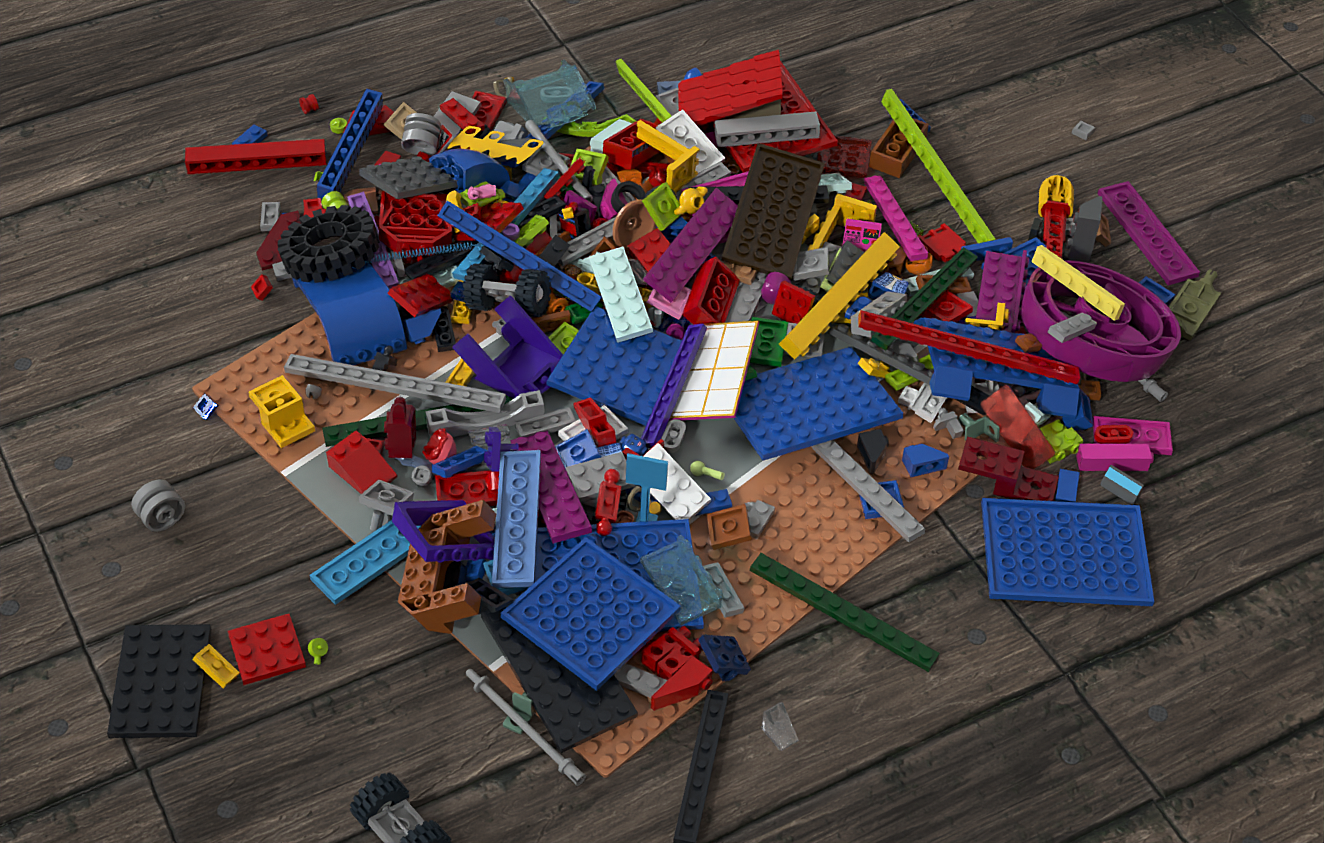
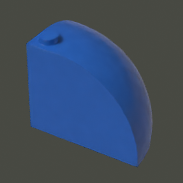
M450 149L429 158V162L434 168H440L441 172L450 174L454 180H458V187L446 189V194L454 190L461 193L471 186H477L485 181L500 189L507 180L510 181L509 173L505 167L492 157L479 151Z

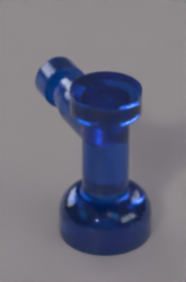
M664 313L663 318L665 320L658 328L664 332L672 322L681 325L685 332L688 325H691V322L685 317H680L678 320Z

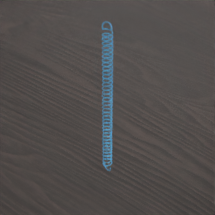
M467 242V249H466V250H468V247H469V243H468V242ZM471 242V245H472V242ZM457 243V250H456V248H455L456 252L458 251V249H459V251H461V247H462V244H461V243H460V249H459V246H458V243ZM464 243V249H465V248H466V245H465V243ZM450 244V251H449L448 245H447V251L451 252L452 246H451V244ZM453 244L455 248V244ZM475 244L472 246H479V244ZM443 245V252H442V253H444V250H445V246H444V245ZM433 246V254H434V252H435V254H437L438 247L436 246V252H435V249H434V246ZM440 246V253H441L442 249H441V246ZM426 247V254L423 248V255H427L428 249ZM430 247V252L432 253L431 247ZM462 247V250H463V247ZM469 247V249L471 250V248ZM416 249V256H417V255L420 256L421 250L419 249V255H418V252H417V249ZM454 249L452 250V252H454ZM406 250V257H408L407 250ZM409 250V257H410L411 252H410V250ZM413 250V253H414V250ZM438 250V253H439V250ZM445 250V252H446V250ZM463 250V251H464V250ZM399 251V258L401 257V259H402L403 256H404V252L402 251V257H401V254H400V251ZM392 252V259L394 258V259L396 260V256H395V258H394V255H393V252ZM395 252V254H396V256H397V252ZM446 252V253H447V252ZM382 253V260L386 261L387 255H386V253H385V260H384L383 253ZM389 253V258L391 259L390 253ZM421 253V255H422V253ZM428 253V255H430V253ZM439 253V254H440V253ZM375 254V261H374L373 258H372V260H373L374 262H376V260H377V262H379L380 255L378 254V260H377V257H376V254ZM414 254V256H415V254ZM432 254V255H433V254ZM411 255V257H413V255ZM422 255V256H423V255ZM397 256V258H398V256ZM404 256V258H406V257ZM415 256V257H416V256ZM408 257V258H409V257ZM387 258V260L389 261V259ZM398 258V259H399V258ZM380 259V261H381V259ZM391 259V260H392V259ZM365 261V262H367V261ZM369 261L367 263H369ZM370 261L372 263V261Z

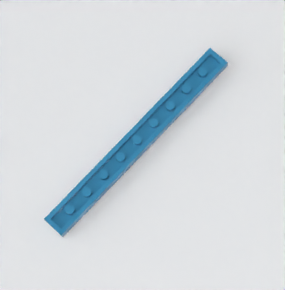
M542 169L514 201V203H521L524 209L513 219L511 224L518 226L559 179V171ZM478 243L479 246L473 248L452 272L454 279L465 281L466 271L470 269L471 265L474 263L485 264L487 262L484 259L485 255L479 252L484 245Z

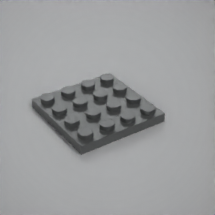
M413 156L407 160L398 159L396 162H383L380 165H367L365 168L359 169L360 176L396 199L458 187V180H454L450 174L441 172L440 168H434L430 162L423 160L419 156Z

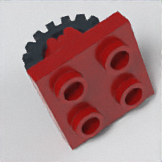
M784 280L780 284L772 314L788 323L798 324L818 303L819 296L813 290H808L807 287H797Z

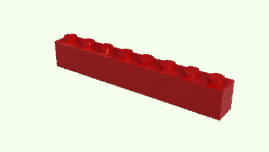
M312 139L185 148L187 174L323 166L326 165L325 140Z

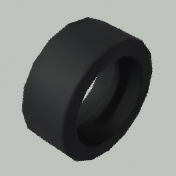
M630 181L622 182L614 189L611 196V204L613 209L619 213L625 206L619 199L621 192H629L641 200L645 198L646 194L640 185Z

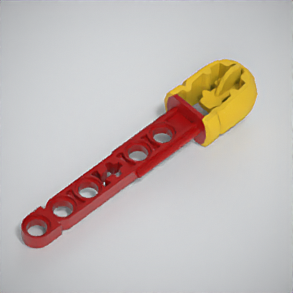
M1053 175L1045 179L1040 187L1038 213L1040 217H1044L1043 240L1046 241L1045 248L1062 259L1063 243H1065L1066 218H1071L1073 214L1074 189L1066 177ZM1052 221H1055V222H1058L1059 224H1058V225H1055V224H1052L1051 222H1052ZM1051 233H1055V234H1057L1058 236H1057V237L1052 236Z

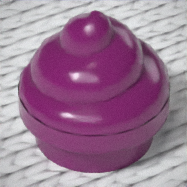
M671 324L666 329V334L679 340H682L684 337V329L679 324Z

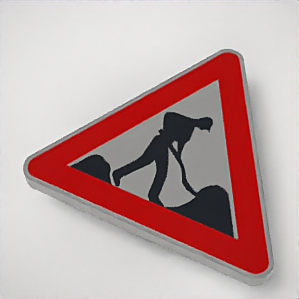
M444 124L441 125L435 154L443 152L445 149L450 150L448 146L455 137Z

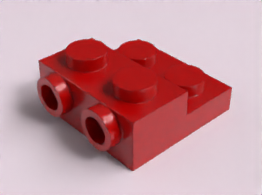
M947 290L920 317L958 322L973 312V306Z

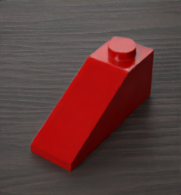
M692 656L651 696V709L657 710L698 696L703 690H708L713 682V670Z

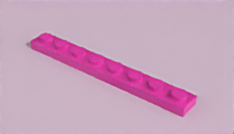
M881 176L865 178V186L909 260L927 259V250Z

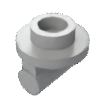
M375 510L370 530L376 531L388 523L390 515Z

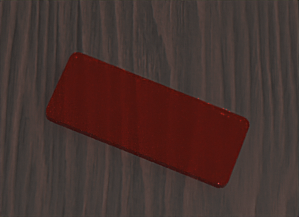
M1009 385L1003 386L981 402V407L990 420L999 426V433L1009 447L1025 451L1021 463L1023 467L1035 469L1055 455L1054 448Z

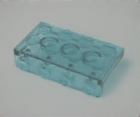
M682 535L677 536L676 542L640 558L642 566L657 589L681 606L680 612L675 615L681 626L721 608L723 598L721 589L715 586L711 574L705 571L698 555L695 556L690 542L687 539L685 540Z

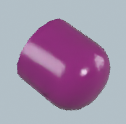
M779 272L769 273L761 289V296L764 301L774 305L781 282L785 280L791 283L789 278Z

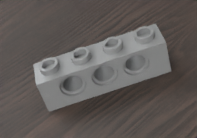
M887 291L861 310L891 318L907 303V294ZM859 310L851 316V334L872 337L876 332L858 327Z

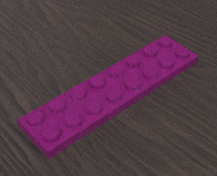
M1129 181L1098 190V195L1103 197V202L1167 285L1199 277L1200 271Z
M715 188L643 280L671 303L732 226L738 205L718 188Z
M548 431L537 432L528 437L510 440L511 444L518 443L519 450L517 451H541L539 512L552 542L557 543L592 533L591 524Z

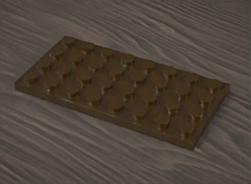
M758 143L721 260L741 267H751L752 270L764 274L779 272L791 280L825 163Z

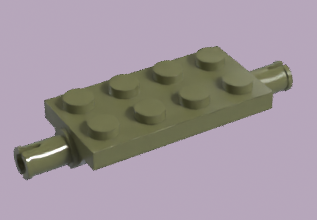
M1210 269L1200 280L1193 281L1187 279L1169 306L1179 323L1181 337L1190 341L1221 295L1220 292L1214 290L1212 284L1218 274L1214 271L1210 275L1212 272Z

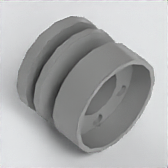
M423 113L408 115L405 120V132L401 141L402 148L414 155H417L420 151L429 155L435 154L438 145L437 138L441 129L440 121L431 115Z

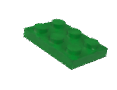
M752 317L751 321H759V327L749 363L781 367L784 349L779 343L787 335L788 322Z

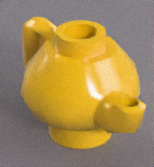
M699 186L696 189L689 188L684 190L679 198L680 206L674 210V214H695L704 203L703 197L707 194L708 189Z

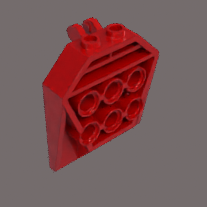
M382 191L379 218L380 241L393 252H397V254H399V251L400 254H402V251L406 254L407 250V264L412 262L411 255L409 257V250L412 255H416V249L419 255V249L421 250L420 256L417 257L418 262L422 260L423 248L425 254L427 247V255L428 253L432 255L433 246L436 252V246L440 251V246L443 249V245L446 247L451 244L452 225L437 216L445 205L448 194L426 193L396 199L387 192Z

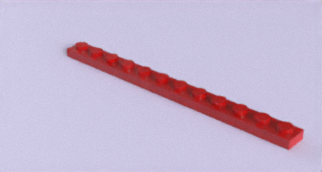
M860 310L858 315V327L867 331L871 330L902 340L917 342L921 345L936 347L940 350L944 349L956 354L971 356L975 359L990 361L994 364L1009 366L1013 369L1017 368L1029 373L1044 375L1048 378L1063 380L1067 383L1078 384L1080 380L1079 367L863 310Z

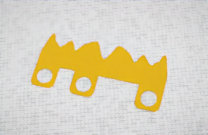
M468 126L452 140L448 149L460 145L461 149L470 147V150L481 153L490 150L488 156L492 158L506 155V160L516 157V163L519 164L529 158L544 142L530 139L520 148L497 143L505 135V133L491 131L483 139L474 138L481 128ZM468 129H476V132L473 134L465 133ZM497 133L500 135L497 139L489 138L491 134ZM531 142L539 143L534 148L528 147V144Z

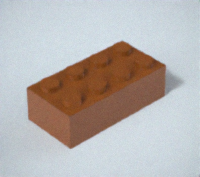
M912 118L927 138L929 124ZM894 119L871 151L869 167L900 178L915 157L916 152L902 131H900Z

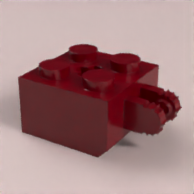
M397 397L394 400L391 410L387 411V421L384 422V433H387L385 450H388V458L413 457L417 439L416 408L413 405H407L406 399L403 397Z

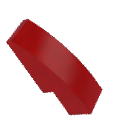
M591 397L573 403L585 430L588 429L597 447L617 443L615 429L607 422L606 414Z

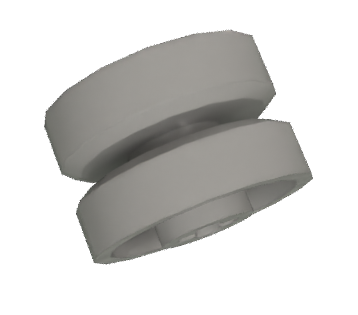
M161 479L143 485L136 492L131 503L133 511L141 518L144 525L149 530L156 532L173 526L181 518L185 510L184 500L175 492L170 483Z

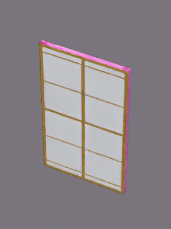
M759 321L704 324L707 327L706 333L673 409L670 421L674 419L699 420L736 417Z

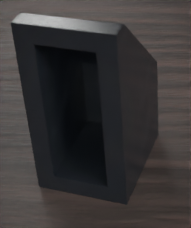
M881 429L859 433L857 447L870 475L874 474L889 446L888 438L883 435Z

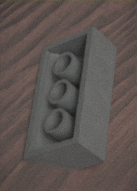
M1102 196L1081 204L1079 211L1074 213L1073 223L1075 225H1071L1070 236L1072 238H1068L1066 246L1068 251L1064 252V261L1090 262L1101 221Z

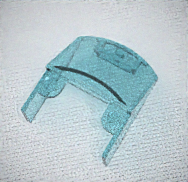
M562 60V66L554 72L526 81L517 80L513 84L507 78L503 79L508 103L526 122L533 120L537 126L547 125L548 128L567 124L586 116L587 111L591 108L595 110L596 106L576 65L571 66L565 60Z

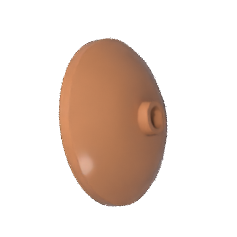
M641 199L626 204L617 214L613 224V239L616 245L624 247L625 251H628L627 245L653 231L657 226Z

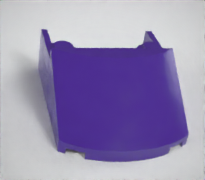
M512 296L507 297L495 308V311L506 322L501 329V333L510 344L499 356L492 360L469 334H466L452 346L477 375L474 378L475 380L513 399L522 393L540 390L542 394L550 388L547 385V380L563 356Z

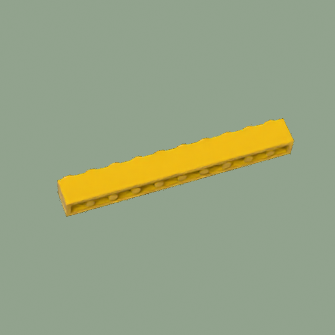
M884 232L788 333L779 345L794 360L799 355L803 357L810 350L808 346L810 344L813 346L820 339L818 335L820 333L823 335L830 328L828 324L830 322L834 324L840 317L838 313L841 312L843 314L850 307L848 302L853 303L860 296L858 292L862 293L869 286L867 282H872L879 275L877 271L882 272L888 265L886 261L891 262L897 256L895 251L900 246Z

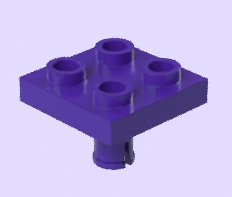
M489 427V432H485V444L488 446V451L484 452V463H486V466L491 471L499 472L501 452L519 450L518 443H501V431L497 427Z

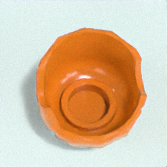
M928 253V258L923 260L908 261L906 259V269L915 275L928 273L933 266L931 253Z

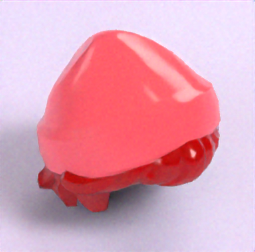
M445 428L435 431L422 451L425 458L432 464L457 454L455 441L452 435L446 432Z

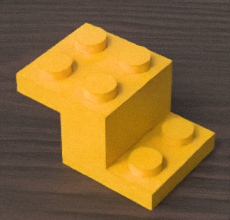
M283 375L248 392L251 400L259 408L262 425L281 448L315 432V426L304 413L302 398Z

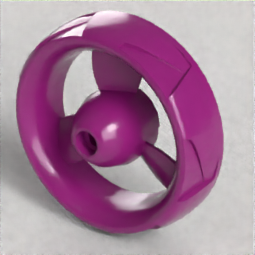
M1065 261L1125 303L1119 319L1114 321L1087 302L1083 296L1080 297L1038 267L1034 270L1027 283L1022 300V320L1029 334L1032 333L1042 344L1041 348L1060 362L1077 366L1080 372L1100 379L1131 382L1150 378L1166 363L1177 348L1181 338V330L1175 315L1158 296L1133 279L1095 264ZM1052 297L1078 298L1073 307L1053 300ZM1061 311L1072 313L1071 317L1083 312L1097 322L1095 329L1064 343H1061L1047 333L1050 326L1068 319ZM1129 322L1133 324L1139 331L1129 326Z

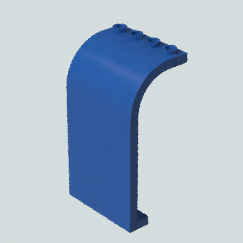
M365 262V266L359 270L351 267L353 273L347 276L340 272L338 273V279L329 281L328 276L325 277L324 282L315 283L313 279L310 282H303L301 278L298 280L292 278L294 286L296 288L300 287L320 318L333 362L356 365L374 359L377 352L384 353V348L388 345L393 347V353L407 349L403 325L396 303L387 294L389 288L370 263Z

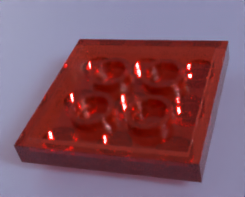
M834 135L838 140L837 146L819 151L817 161L825 163L822 173H840L842 176L856 178L867 177L872 140Z

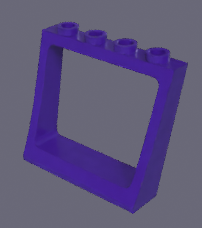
M464 500L395 502L392 522L425 562L437 561L442 563L444 561L459 562L461 560L494 559L495 537L490 532L473 536L480 544L432 546L416 527L422 526L432 514L466 505Z

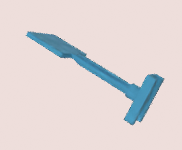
M627 453L626 483L642 487L641 511L638 512L636 522L658 521V515L649 513L650 488L666 491L668 461Z

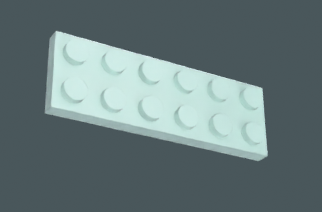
M624 247L589 256V261L617 343L652 333L653 328Z

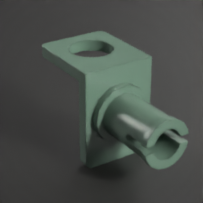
M967 413L959 417V423L965 427V441L967 436L976 438L983 433L995 442L999 441V426L986 416L976 421ZM989 426L994 429L995 434L990 431Z
M525 691L522 695L514 692L512 695L513 709L529 723L533 717V701L528 698ZM507 716L503 722V727L522 734L523 730L519 726L512 725L511 718Z

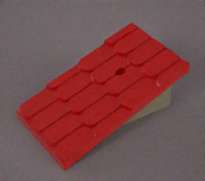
M779 50L756 55L752 59L733 63L729 67L705 72L701 76L682 80L678 83L679 111L683 109L697 126L715 120L781 115L783 92Z

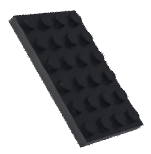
M210 624L125 625L107 731L108 738L197 737L206 672L192 659L198 652L210 644Z

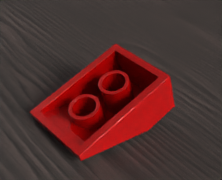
M357 430L326 452L328 466L360 494L377 480L390 483L398 477L371 442Z

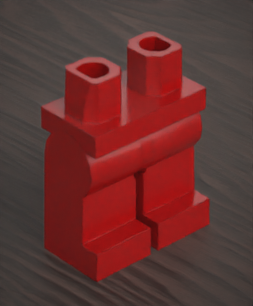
M682 626L676 630L672 627L667 633L642 650L641 663L654 674L657 672L656 676L668 681L692 656L699 660V655L703 652V649L698 641L699 638H696L693 642L689 640L691 632L688 628Z

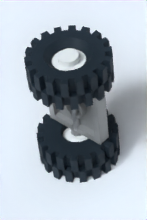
M474 263L470 266V269H467V275L464 277L465 283H463V295H465L463 299L469 309L490 311L491 307L495 306L494 302H503L507 297L512 296L529 316L542 317L543 313H546V308L549 306L548 301L551 299L549 297L551 282H549L550 277L547 276V272L525 269V271L521 272L522 275H519V281L516 284L498 282L500 280L499 276H497L498 270L493 265Z
M383 773L380 777H374L372 782L368 781L364 788L359 789V794L354 796V801L350 804L352 807L350 812L364 829L374 831L384 843H452L451 838L436 821H424L408 803V789L392 773H387V775Z

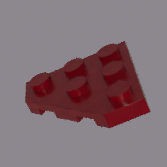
M298 210L281 214L256 252L262 271L273 268L272 264L282 262L278 251V240L281 239V234L284 230H289L288 226L293 222L300 223Z

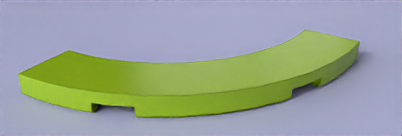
M627 114L607 120L601 124H597V122H582L581 124L575 123L570 119L557 132L573 136L594 137L619 119L634 123L636 120Z

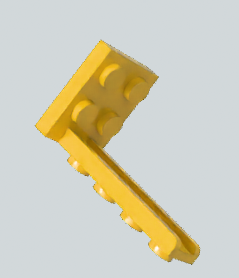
M641 120L637 122V138L675 160V162L667 167L666 182L676 193L698 175L696 166L699 164V159L696 158V155L700 152V149L696 146H693L691 149L686 148Z
M837 193L834 206L831 211L828 210L825 218L826 221H822L819 233L815 234L813 245L810 244L807 251L822 248L824 243L828 241L836 224L845 227L846 219L875 222L877 205Z

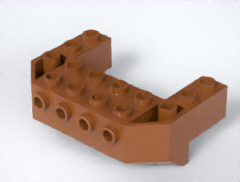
M484 500L432 514L418 530L432 546L469 544L471 536L494 530L496 513ZM410 544L398 603L428 631L450 634L453 632L455 620L479 614L481 596L468 583L444 589L446 570L453 561H444L442 563L437 561L425 562Z

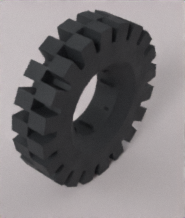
M341 205L338 211L336 206L327 207L326 213L322 214L321 209L312 212L314 215L312 218L307 214L300 217V223L293 222L288 226L289 230L283 231L281 239L278 240L277 244L285 270L288 274H291L292 278L296 280L301 278L303 282H310L313 279L315 283L324 282L326 276H328L329 281L336 280L340 272L347 276L353 273L351 267L359 270L365 266L364 260L370 261L374 257L373 252L378 251L380 239L369 212L366 210L362 211L360 207L354 206L350 209L349 205ZM335 236H342L340 239L331 244L325 246H314L315 244L324 239Z

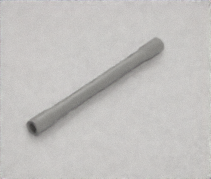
M528 120L525 123V127L536 140L544 142L541 145L562 174H564L569 167L542 134L537 124L533 120ZM573 175L571 177L573 181L570 184L578 195L591 202L593 200L592 195Z

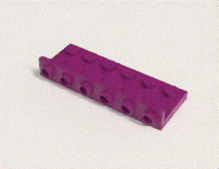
M1023 250L1022 257L986 251L975 319L996 321L997 304L1005 303L1006 309H1009L1010 313L1009 322L1005 323L1004 330L1012 333L1019 331L1021 320H1018V318H1021L1022 308L1019 305H1022L1024 295L1021 293H1024L1026 282H1023V280H1026L1028 270L1025 268H1028L1029 257H1026L1027 250Z

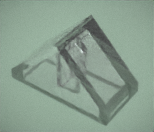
M779 702L763 712L761 729L780 751L799 741L783 702Z

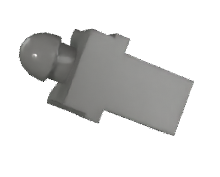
M945 408L939 409L938 419L935 420L936 423L933 426L934 430L938 431L947 428L952 439L961 437L964 430L955 412L948 413Z

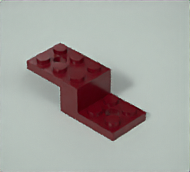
M968 436L958 470L996 479L993 495L1015 500L1053 501L1059 478L1057 475L1021 466L1025 451ZM978 456H983V457H985L986 459H985V460H981V459L978 458ZM1031 486H1038L1040 489L1035 490Z

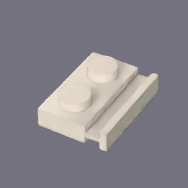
M923 383L909 405L908 410L912 409L916 415L932 423L947 397L932 395L930 385Z

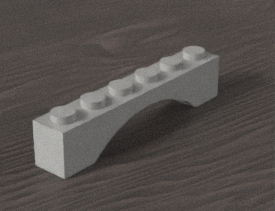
M539 390L520 394L504 404L501 413L492 411L458 412L446 408L426 411L427 429L431 438L433 433L440 428H445L447 433L455 437L487 431L489 427L503 428L513 426L516 422L544 415V402Z

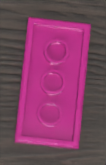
M1093 417V434L1096 428L1101 425H1127L1134 432L1132 440L1128 444H1149L1150 452H1153V454L1172 455L1170 422Z

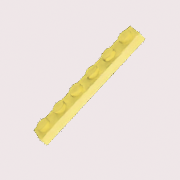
M1043 245L1037 246L1032 263L1080 297L1083 296L1087 302L1112 320L1119 319L1125 305L1124 302Z

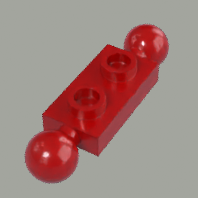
M609 469L605 472V481L601 482L595 519L601 520L596 525V531L600 536L609 535L612 532L611 523H615L617 519L621 486L616 485L620 480V474L616 469Z

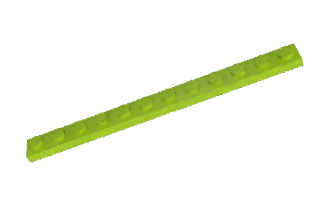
M892 89L886 90L881 101L883 106L887 109L892 119H894L900 131L907 138L977 243L996 240Z

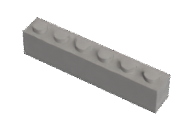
M817 111L715 121L717 147L819 138L820 133Z

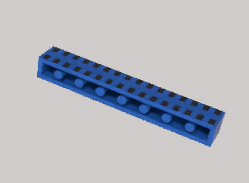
M370 89L365 90L317 184V195L321 200L329 192H341L383 108V95L381 92Z

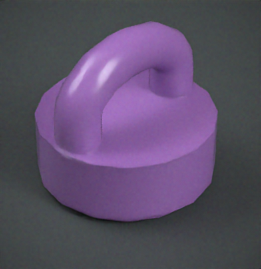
M510 223L502 231V235L513 241L520 236V229L517 225Z

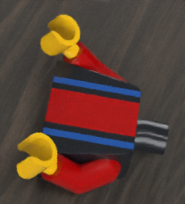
M571 202L559 212L557 219L560 221L562 233L569 232L571 240L591 230L589 210L578 207L576 202Z

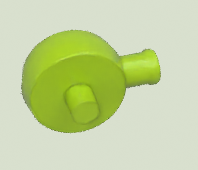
M314 638L308 644V651L314 657V664H321V657L328 651V644L322 638Z

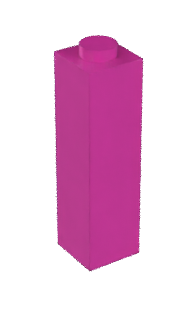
M1080 444L1076 458L1079 471H1107L1110 465L1121 471H1148L1150 464L1153 463L1154 455L1153 452H1150L1149 444Z

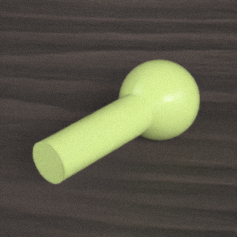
M695 461L690 466V471L694 476L704 474L719 480L724 479L725 473L705 467V464L701 461Z

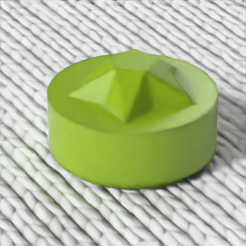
M343 118L333 119L330 122L331 131L337 134L343 133L347 121Z

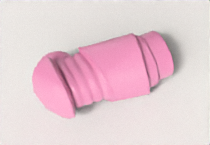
M490 184L476 188L471 186L467 194L471 200L491 198L496 196V186Z

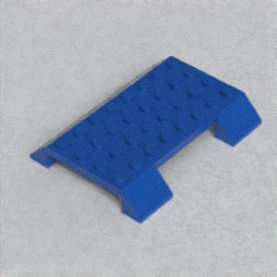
M924 317L914 321L916 325L1024 352L1015 342L1017 336L1024 335L1023 333L1018 334L1005 330H994L988 327H977L971 324L965 325L953 321H942L936 318ZM928 346L934 368L929 384L934 396L969 401L973 377L1039 388L1041 391L1036 402L1038 409L1042 413L1076 418L1079 398L1078 384L1067 383L1063 380L1048 378L1044 375L1029 373L1017 368L1013 369L1009 366L994 364L990 361L975 359L971 356ZM1043 348L1040 351L1027 353L1060 362Z

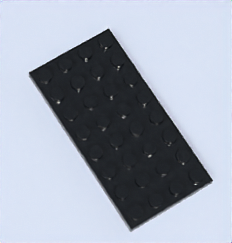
M508 606L497 612L486 613L485 611L481 613L483 622L526 695L533 701V707L561 753L638 716L637 710L615 675L609 678L596 691L501 618V612Z

